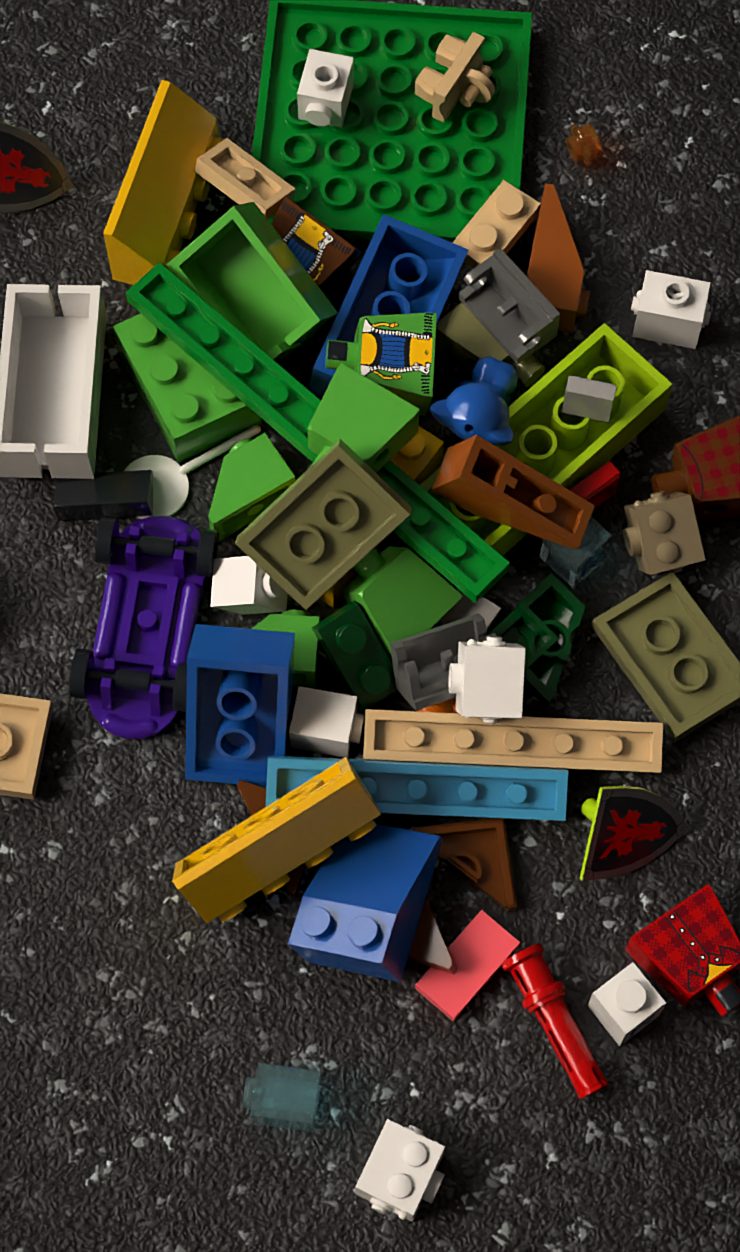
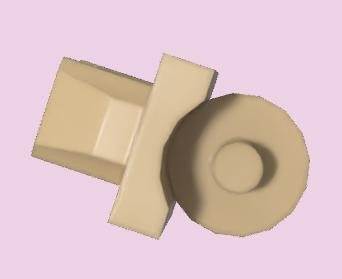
M473 32L466 42L446 34L438 46L435 58L436 63L449 68L445 75L426 66L416 78L415 94L433 104V118L444 123L458 101L466 107H471L474 101L487 103L493 97L495 86L489 79L493 71L489 66L482 65L483 58L479 53L480 48L485 42V37Z

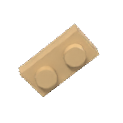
M228 138L197 158L196 173L238 204L255 202L267 219L277 213L285 197L293 200L295 192L293 186Z
M503 180L452 242L468 249L464 263L474 269L491 257L493 252L499 248L507 254L539 215L541 203Z

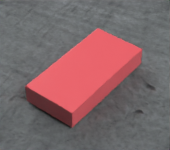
M481 910L448 947L452 959L457 966L455 975L430 967L415 984V989L454 1022L502 967L501 963L517 950L520 942Z

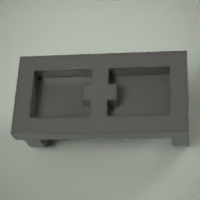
M501 248L493 252L491 257L472 269L464 277L463 280L468 285L459 292V300L517 364L558 335L560 313Z
M478 613L391 642L390 648L396 689L415 711L455 698V693H449L448 676L450 663L458 664L459 642H468L470 639H474L476 642H483V640H487V637H497L496 634L487 636L485 619Z

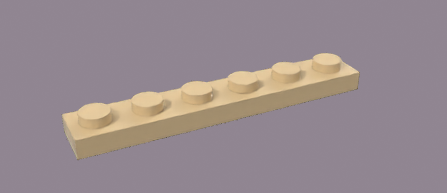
M366 709L363 760L661 773L663 723L523 716L522 718H502L498 720V723H486L479 717L467 719L458 713Z

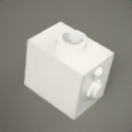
M646 270L642 290L637 292V297H633L631 310L634 311V315H637L632 337L696 349L701 328L709 324L711 312L708 311L710 305L707 303L710 282Z
M487 637V640H483V642H476L474 639H470L468 642H459L458 664L450 663L448 676L449 693L456 694L455 711L467 719L479 717L486 723H498V720L502 718H522L525 648L519 644L506 643L502 641L501 637Z
M387 1119L355 1186V1194L368 1200L372 1204L371 1208L379 1213L393 1212L400 1219H407L413 1222L422 1200L432 1204L445 1174L437 1171V1168L444 1155L445 1146L437 1141L426 1138L423 1135V1131L415 1126L403 1127Z

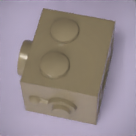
M665 491L650 494L651 497L648 500H638L634 504L624 506L629 527L623 529L624 542L629 555L636 557L639 571L649 575H656L664 571L678 573L683 571L682 568L686 565L706 560L690 494L681 492L665 494Z

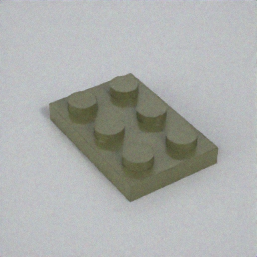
M340 439L237 536L235 544L307 610L410 515L412 507Z
M673 571L593 619L591 627L660 723H663L664 729L674 743L740 702V662Z

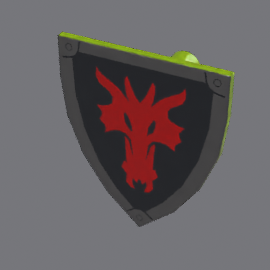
M0 122L1 213L33 209L53 201L74 187L63 164L45 143L28 131Z
M600 787L597 800L589 798L581 806L582 814L592 821L579 879L582 881L606 879L625 875L638 869L665 852L688 828L678 811L658 794L639 787Z

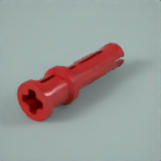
M537 943L509 957L501 963L504 972H511L524 997L521 1003L524 1010H528L529 1014L535 1013L559 1061L567 1072L579 1100H582L607 1087L609 1082L596 1063L587 1042L562 998L566 995L564 984L556 982L542 956L545 949L542 943Z

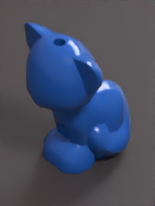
M491 356L479 359L472 371L471 380L457 382L454 386V391L446 400L435 402L430 407V412L439 423L448 427L454 435L463 441L478 435L493 445L503 446L510 444L513 441V431L509 427L508 406L511 400L510 394L516 389L519 375L511 364L499 361Z

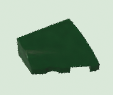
M553 573L549 574L517 604L515 610L488 634L495 633L497 637L502 638V641L510 644H519L525 648L523 688L546 705L555 696L562 670L568 659L576 630L579 627L586 607Z

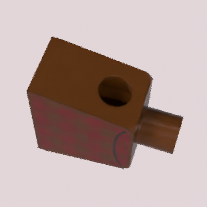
M740 416L677 443L671 458V468L673 471L652 476L653 492L665 491V494L675 492L690 494L697 521L740 517Z

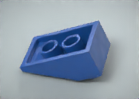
M195 625L187 656L186 780L238 784L239 780L257 786L266 787L268 756H287L295 633Z
M376 824L370 832L354 841H350L348 836L336 842L331 848L333 853L323 861L302 897L288 945L308 963L401 982L443 838L439 835Z

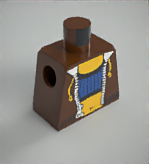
M287 197L284 198L271 225L325 294L360 259L363 253Z

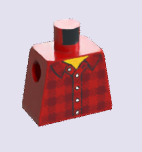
M709 884L630 937L625 948L627 953L681 1006L686 1007L704 994L721 1017H725L740 1006V989L730 977L740 969V941Z

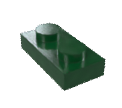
M351 601L312 627L351 696H357V707L365 712L366 709H370L397 690L393 664L357 603Z

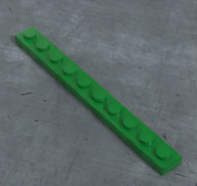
M160 262L126 291L127 302L310 461H315L318 455L308 448V427L321 401ZM391 460L377 472L412 507L410 515L392 532L476 604L509 571L510 562Z

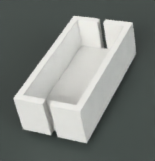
M7 284L0 352V477L42 478L43 469H48L52 478L94 479L107 319L100 285H58V296L64 317H56L57 313L49 285Z

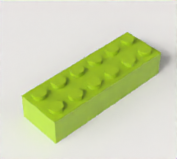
M604 323L508 407L509 427L513 431V441L507 445L495 446L569 490L607 463L666 410L672 383ZM569 376L610 383L616 386L609 422L562 413ZM439 469L420 484L424 490L501 556L505 555L528 534L470 513L431 490Z

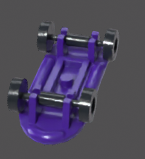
M111 516L101 517L97 531L95 558L97 564L109 565L94 647L93 650L76 649L71 666L69 691L70 696L73 698L88 699L92 715L100 726L111 734L128 740L146 739L159 734L167 728L180 711L186 712L187 656L195 625L197 624L205 577H213L214 559H217L218 530L203 528L200 534L194 526L182 519L171 516H151L137 520L127 526L119 535V518Z

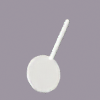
M254 425L182 466L165 456L148 455L136 459L124 471L152 470L153 516H173L184 506L188 498L189 482L186 474L230 450L241 440L259 434L261 427ZM139 516L136 518L143 519L151 516Z

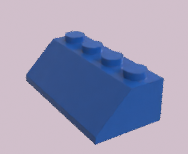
M383 214L313 367L308 390L323 397L336 371L335 369H325L328 340L354 342L359 318L375 315L430 312L437 313V324L466 258L468 249Z

